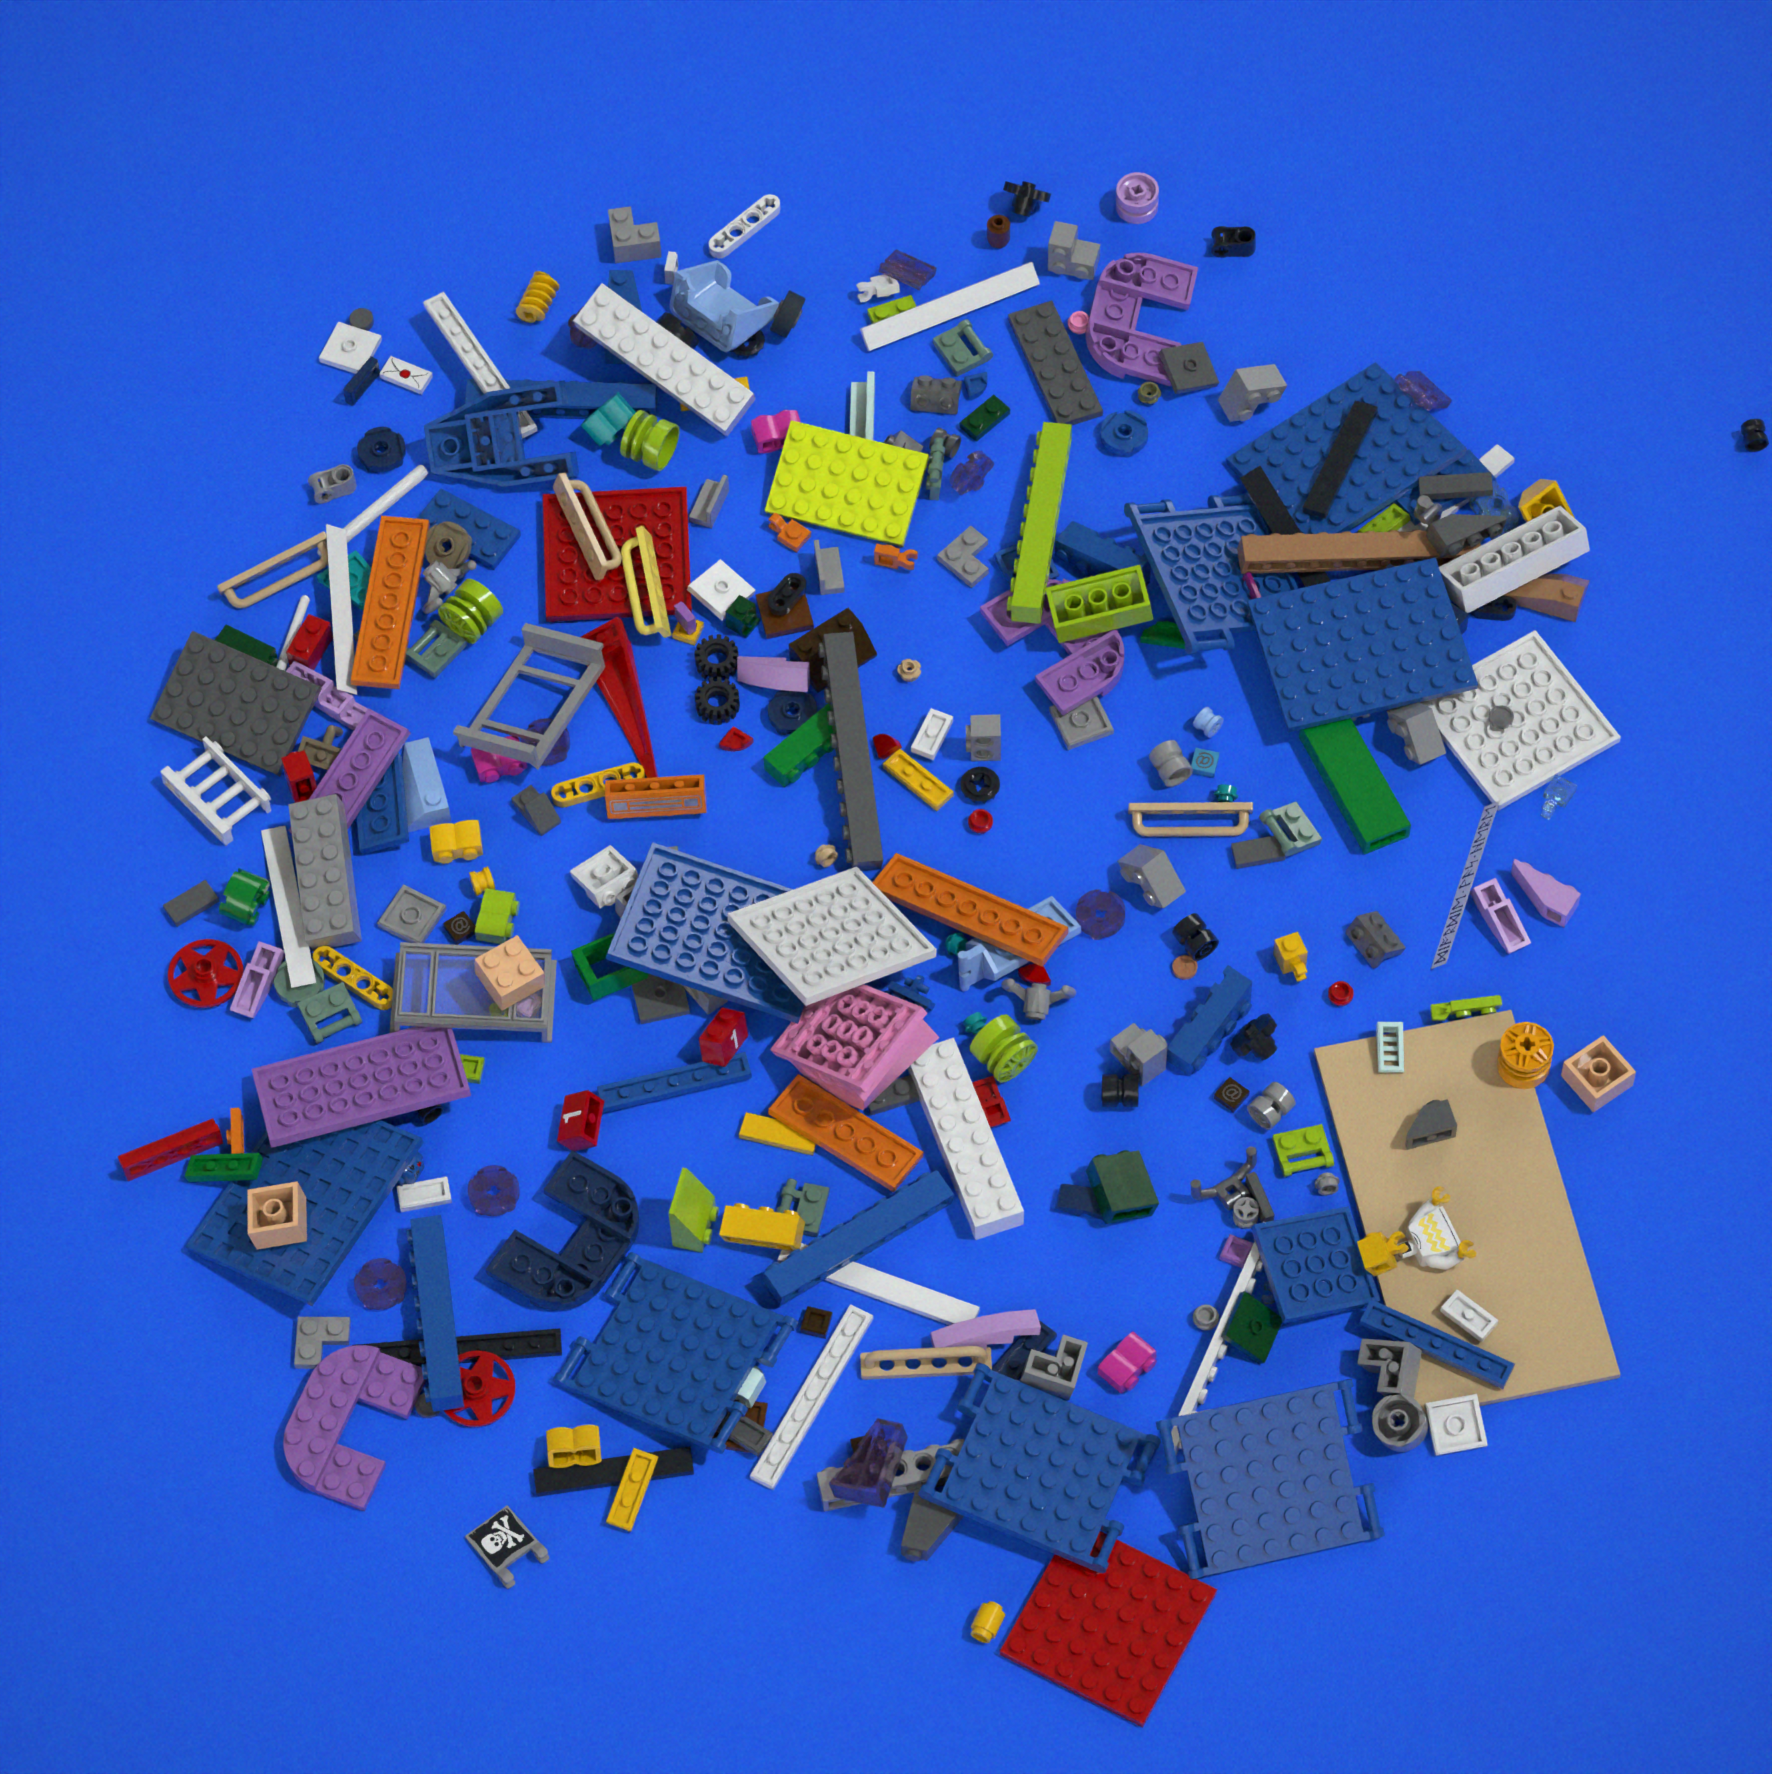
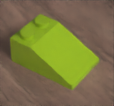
M682 1167L669 1210L672 1245L703 1253L705 1244H710L712 1237L710 1226L712 1221L716 1222L719 1207L716 1206L715 1196L687 1168Z

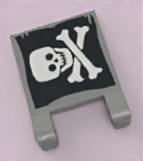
M508 1505L465 1536L466 1540L494 1571L507 1589L516 1584L513 1574L507 1567L530 1550L541 1564L550 1559L547 1549L533 1536Z

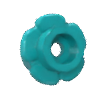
M1218 785L1217 791L1214 792L1219 802H1233V800L1238 798L1236 794L1237 788L1231 785Z
M961 932L949 935L945 942L948 954L958 956L960 951L966 950L968 940Z
M980 1012L968 1016L963 1021L966 1027L965 1032H972L973 1035H976L985 1026L987 1018L983 1017Z

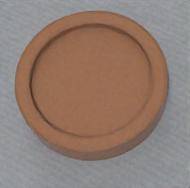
M1182 955L1174 960L1172 971L1177 978L1188 980L1197 973V962L1190 956Z

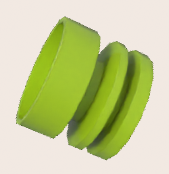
M639 410L632 416L624 431L620 447L621 455L628 459L631 458L635 462L643 460L645 466L661 471L667 466L674 454L679 439V426L665 419L657 422L655 415H649L647 412Z
M466 579L455 590V596H450L446 603H443L438 608V614L449 629L464 638L467 643L475 644L481 638V635L487 631V626H492L503 614V607L488 588L478 581Z
M1007 1014L1000 1015L986 1024L977 1033L970 1045V1052L983 1065L987 1064V1070L994 1074V1077L1000 1083L1007 1082L1019 1075L1032 1062L1038 1051V1045L1026 1033H1020L1021 1028Z

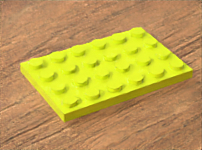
M791 420L765 512L769 514L775 512L781 517L904 547L929 460V454Z

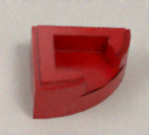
M733 726L719 743V748L731 752L741 751L752 745L754 741L751 736Z
M878 734L873 737L878 757L885 760L902 748L900 742L890 735Z
M1033 963L1018 969L1019 976L1025 982L1051 985V980L1044 966Z

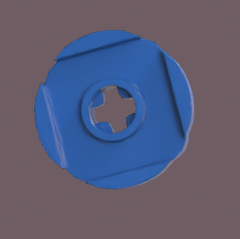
M1124 410V413H1111L1104 419L1101 425L1102 444L1111 452L1123 457H1132L1134 453L1143 449L1148 441L1147 423L1140 414L1134 411ZM1126 429L1129 430V435L1122 436L1119 432L1120 430L1123 432Z

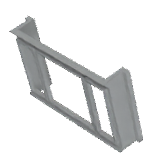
M525 623L521 629L525 643L524 647L470 728L457 725L453 734L458 737L460 747L468 746L530 763L539 770L605 669L601 651L604 646L600 642ZM533 651L588 665V668L581 679L577 680L525 666V663ZM519 673L574 688L544 735L488 720ZM482 728H487L490 730L538 742V744L535 747L533 745H529L526 743L485 733L481 730Z

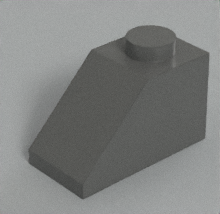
M1448 1099L1442 1101L1432 1100L1423 1105L1407 1133L1405 1143L1407 1150L1456 1137L1457 1123Z

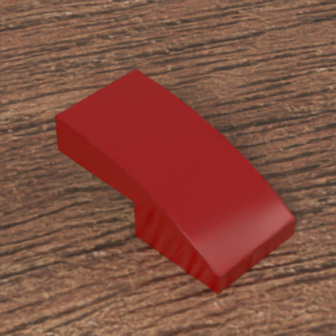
M994 1076L972 1082L990 1128L1011 1122Z

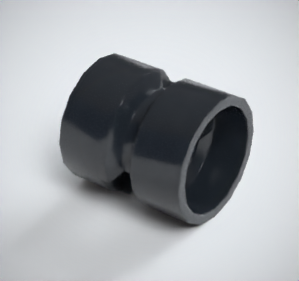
M1197 913L1183 918L1172 931L1177 941L1182 946L1185 945V951L1194 961H1199L1209 956L1219 944L1217 937L1210 929H1206L1207 925Z
M1102 1074V1107H1117L1119 1103H1122L1124 1107H1138V1074H1126L1121 1079L1116 1074Z

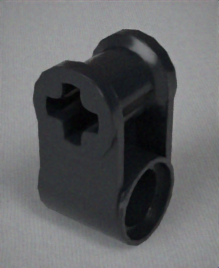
M1219 226L1211 232V236L1214 239L1211 253L1216 257H1249L1256 250V234L1250 227Z

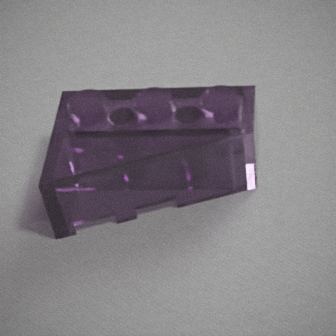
M877 1418L859 1442L858 1449L851 1458H847L844 1462V1467L836 1478L833 1477L830 1481L829 1486L835 1498L885 1508L908 1439L902 1423Z

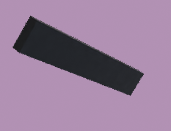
M1355 400L1303 505L1304 513L1326 519L1378 412L1377 406Z
M1261 466L1240 478L1273 534L1293 535L1301 533ZM1325 571L1297 572L1305 587L1330 582Z
M690 1447L648 1452L659 1457L651 1480L694 1474ZM631 1455L602 1459V1462L588 1466L574 1464L565 1468L543 1467L533 1469L536 1495L539 1497L620 1485Z

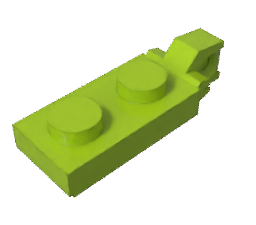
M1500 995L1431 1004L1432 1021H1445L1449 1015L1456 1014V1018L1471 1016V1012L1481 1011V1015L1496 1013V1009H1500L1502 1006V999Z

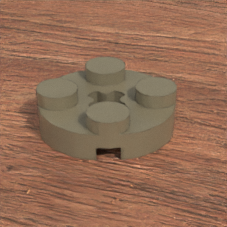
M446 521L437 526L434 525L427 533L426 559L430 564L437 560L442 562L448 569H458L467 561L470 555L472 538L459 524ZM451 540V550L444 552L443 542L448 543Z

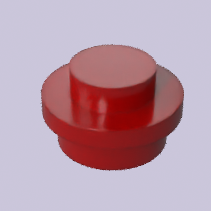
M977 809L969 816V827L976 833H985L992 828L993 817L988 811Z
M1344 981L1332 984L1328 991L1330 1001L1338 1006L1349 1004L1354 995L1352 987Z

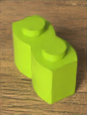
M485 889L475 927L476 940L502 944L508 938H512L514 923L511 922L513 916L518 915L520 902L516 900L515 893Z

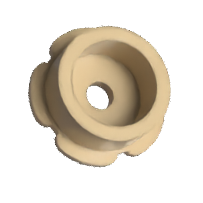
M905 659L898 666L897 672L904 681L913 682L921 674V665L916 660Z
M821 845L815 852L816 863L818 865L821 864L823 867L831 866L838 857V853L833 845Z

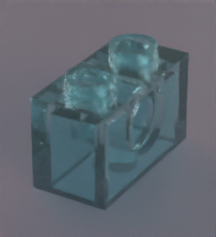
M1495 480L1492 482L1493 496L1469 497V506L1475 515L1505 516L1507 518L1502 533L1497 536L1499 537L1518 527L1520 514L1516 506H1512L1509 502L1506 490L1503 487L1500 488Z

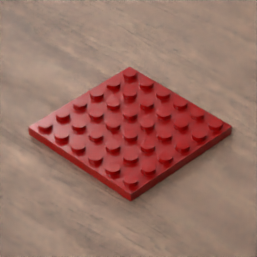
M687 487L592 492L620 553L623 544L637 536V527L644 526L651 534L667 615H675L674 605L679 602H683L692 613L691 593L687 590L688 585L691 584ZM576 492L578 501L606 560H612L582 493ZM543 494L547 622L633 617L622 561L617 568L607 570L603 579L595 580L556 494ZM637 546L631 550L630 554L643 617L653 616L640 547Z
M1099 1532L1090 1556L1098 1557L1107 1534ZM1116 1540L1107 1561L1109 1565L1105 1573L1096 1572L1054 1554L1003 1644L1000 1655L1144 1727L1214 1600L1217 1589L1197 1579H1190L1189 1575L1119 1540Z

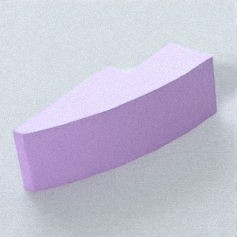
M737 657L738 681L776 690L808 692L810 686L809 662L786 661V658Z
M1496 878L1476 886L1470 891L1487 925L1508 954L1531 944L1510 899H1506Z
M260 941L258 942L251 963L246 965L230 1011L254 1019L274 983V977L278 973L277 969L285 957L284 950Z

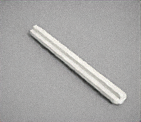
M418 465L346 525L343 529L346 530L347 543L428 475L427 469L423 465ZM318 549L317 554L321 558V553Z

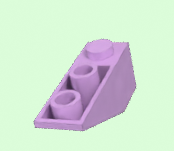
M1514 859L1511 870L1514 879L1542 917L1564 928L1579 905L1581 893L1577 892L1570 885H1564L1556 881L1553 876L1533 869L1530 864Z

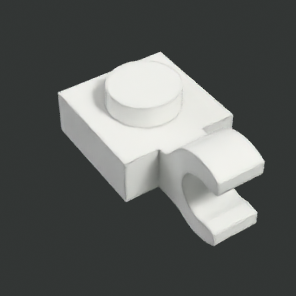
M893 273L871 277L870 282L856 284L859 292L865 291L857 295L860 302L870 300L874 294L878 298L900 293L899 283Z

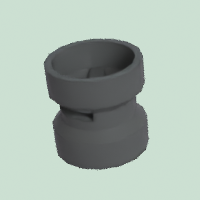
M939 427L931 438L929 448L931 450L935 438H942L944 440L943 446L945 447L944 456L953 458L960 447L961 437L956 434L950 435L946 430Z

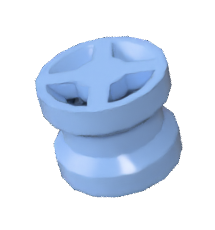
M1205 707L1196 716L1193 726L1196 729H1202L1204 734L1211 738L1221 728L1224 719L1220 715H1214L1209 707Z

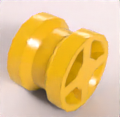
M488 866L484 867L480 872H469L476 896L481 895L486 888L496 890Z

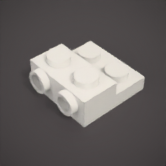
M611 845L570 870L572 878L585 889L587 897L599 908L605 905H613L616 902V896L634 885L638 878L636 868Z

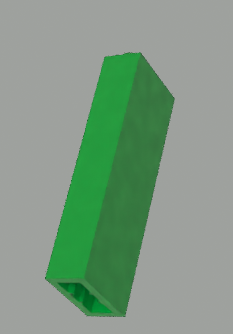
M1351 718L1300 730L1299 738L1364 854L1409 837L1411 824Z

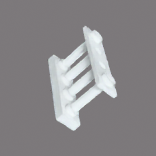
M204 737L202 739L205 748L203 754L181 771L176 770L174 772L169 766H166L160 773L163 784L227 846L233 841L232 826L259 805L267 813L271 812L269 802L271 798L263 788L259 789L223 754L222 747L216 741L212 743L207 737ZM211 759L220 766L218 770L196 787H189L185 783L186 778ZM227 774L237 782L211 803H205L201 799V794ZM245 790L252 797L251 800L229 817L221 819L217 815V810L241 791Z

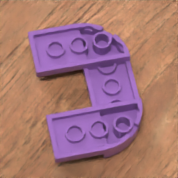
M1148 253L1125 254L1124 258L1116 261L1112 260L1105 267L1098 281L1086 328V343L1094 360L1108 373L1123 379L1124 375L1128 374L1171 387L1159 352L1164 348L1181 346V343L1136 331V324L1142 298L1188 310L1198 267Z
M1048 577L1047 587L1071 581L1063 579V581L1050 580ZM1010 590L980 606V613L1007 646L1043 625H1046L1058 640L1047 594H1045L1041 624L1011 621V611H1007L1008 597L1013 596V592ZM1116 629L1060 643L1070 656L1035 676L1036 683L1062 715L1067 714L1099 694L1104 697L1119 682L1124 668V645Z
M367 1345L345 1347L325 1357L313 1370L284 1433L283 1446L285 1457L292 1474L298 1482L316 1494L365 1512L386 1467V1463L383 1460L337 1443L357 1401L408 1419L426 1382L423 1379L422 1367L381 1353L379 1348Z

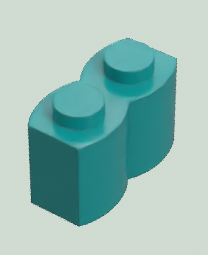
M617 392L586 418L581 426L599 447L604 443L608 446L618 437L615 433L621 428L626 429L636 412Z

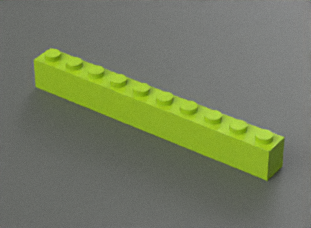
M1043 422L1042 431L1037 432L1036 445H1039V449H1034L1033 463H1036V467H1031L1030 481L1033 484L1028 485L1027 500L1030 501L1029 504L1025 503L1023 517L1026 518V522L1021 523L1020 536H1023V541L1018 540L1017 555H1020V558L1015 559L1014 573H1017L1016 578L1012 577L1010 591L1013 592V596L1008 597L1007 611H1011V621L1041 624L1046 594L1045 588H1047L1072 442V424Z

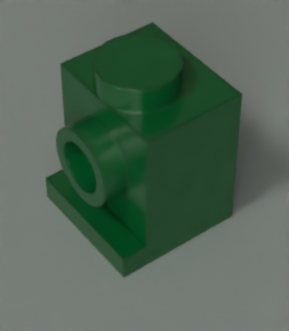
M741 595L725 611L726 626L744 638H747L760 623V619L756 615L755 603Z

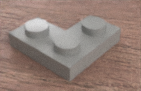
M969 526L937 554V560L973 588L989 574V568L975 558L988 545V539L975 528Z
M298 1317L295 1369H315L322 1361L323 1345H349L350 1317Z

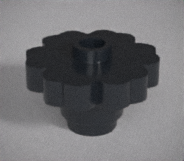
M1005 181L1003 188L1004 191L1014 193L1011 205L1013 206L1012 212L1030 217L1031 211L1034 212L1037 200L1049 203L1051 193L1035 189L1036 184L1025 181L1022 182V185Z
M1269 1013L1262 1014L1242 1027L1240 1033L1232 1039L1230 1045L1238 1056H1245L1251 1051L1255 1057L1266 1060L1277 1050L1275 1040L1271 1036L1277 1024Z

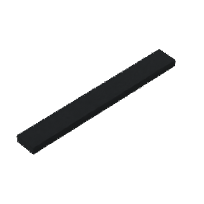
M560 1328L456 1337L458 1355L469 1351H487L499 1356L503 1360L562 1356ZM424 1339L357 1344L379 1348L381 1353L422 1367V1364H426V1356L421 1357L419 1341H424ZM480 1357L466 1359L460 1362L459 1364L477 1362Z

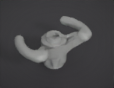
M470 560L458 569H448L442 562L433 561L422 573L425 576L424 579L431 585L428 601L422 607V611L425 614H429L438 609L443 604L442 599L438 598L439 594H450L457 586L455 583L457 579H461L470 570L476 569V562Z
M1011 978L1005 979L1001 983V987L1005 991L1015 993L1024 1001L1023 1012L1026 1013L1025 1018L1034 1020H1045L1046 1015L1049 1013L1050 1004L1062 998L1071 999L1076 996V990L1068 985H1064L1059 991L1051 993L1050 990L1046 989L1047 985L1032 983L1031 988L1025 989Z

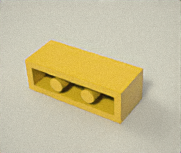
M735 1203L734 1206L725 1205L719 1235L725 1242L794 1251L800 1249L805 1221L798 1212L792 1210H784L783 1213H778L769 1207L761 1206L757 1210L750 1209L745 1204Z

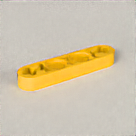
M633 762L560 782L551 790L552 801L557 807L564 808L604 797L605 784L603 781L606 778L613 777L616 780H620V775L623 774V779H636L630 775L631 772H635L637 778H645L644 768L639 763ZM584 784H590L593 786V790L583 793L580 791V787ZM572 788H575L576 790L575 796L573 794ZM564 792L566 798H561L559 793Z
M320 946L314 951L313 960L321 966L324 974L338 983L343 982L348 990L380 1010H387L392 1007L393 989L388 984L329 946ZM327 955L329 956L330 962L325 959L321 962V956L324 958L327 957ZM341 967H349L351 969L350 974L347 976H340L337 971ZM360 980H369L371 984L366 989H360L357 987ZM378 994H380L381 996H385L387 994L388 999L383 998L380 1001Z

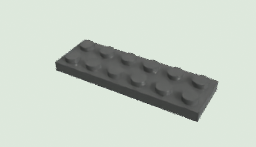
M1051 300L1008 314V321L1055 423L1075 425L1103 416L1100 402L1053 301Z

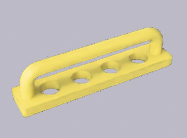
M644 526L636 528L637 536L627 540L621 549L636 630L642 635H651L659 632L666 638L671 636L652 536ZM637 546L640 547L654 618V624L648 626L644 624L630 554L631 550Z

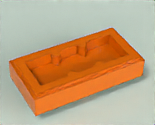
M230 1108L231 1129L226 1131L227 1144L231 1145V1154L244 1153L243 1115L240 1108Z

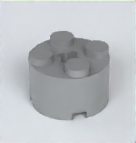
M1404 1394L1386 1396L1377 1403L1373 1410L1372 1425L1374 1432L1381 1443L1387 1448L1405 1453L1420 1445L1426 1437L1429 1425L1422 1407L1414 1398ZM1397 1419L1403 1420L1405 1424L1402 1427L1397 1426L1395 1421Z

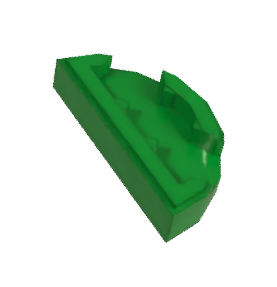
M1170 621L1156 622L1155 625L1145 629L1140 638V643L1185 649V642L1177 624Z

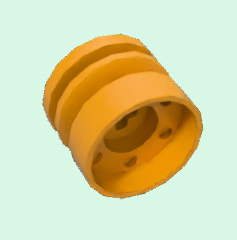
M1530 1022L1516 1023L1505 1031L1501 1037L1497 1069L1499 1075L1507 1084L1515 1088L1529 1089L1537 1087L1545 1081L1549 1075L1554 1050V1043L1548 1031L1542 1026Z

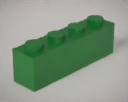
M829 703L763 757L764 770L784 788L789 783L796 782L807 768L814 767L825 753H830L835 749L831 748L830 734L833 733L832 725L828 726L827 711H830Z

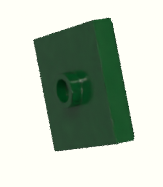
M1243 1291L1238 1295L1221 1337L1257 1363L1262 1364L1265 1363L1282 1320L1277 1313Z

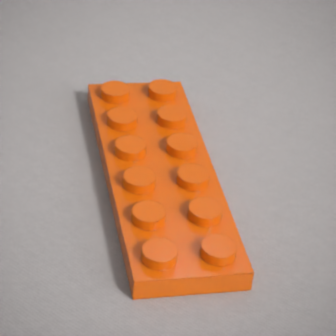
M800 1074L793 1079L768 1110V1114L893 1193L923 1158V1151Z

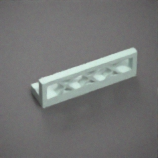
M867 371V382H851L850 435L874 441L875 372Z

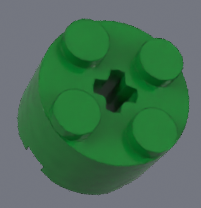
M238 868V872L235 871L232 874L223 895L226 896V903H220L219 914L245 925L255 926L260 915L257 912L260 905L265 906L269 899L270 892L267 890L270 882L263 877Z

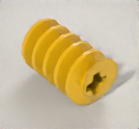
M535 271L530 284L523 294V298L519 302V306L516 308L517 316L522 321L528 323L543 321L545 314L549 311L548 306H551L553 303L552 299L555 298L556 292L560 288L557 281L545 272Z

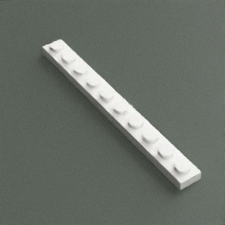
M1254 1242L1178 1416L1195 1413L1198 1404L1203 1405L1206 1400L1208 1390L1205 1388L1208 1381H1214L1218 1371L1215 1365L1218 1359L1223 1360L1228 1345H1225L1226 1340L1221 1335L1240 1292L1245 1291L1249 1294L1253 1292L1256 1284V1279H1254L1256 1271L1261 1272L1263 1269V1263L1256 1242ZM1174 1426L1171 1434L1177 1455L1179 1448L1182 1449L1177 1426Z

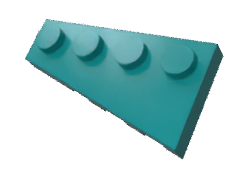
M355 550L348 555L351 603L364 611L371 566ZM328 568L317 575V580L330 589Z

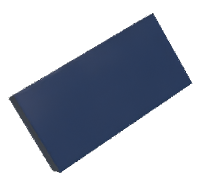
M370 356L343 389L346 403L351 406L355 405L380 375L378 359Z

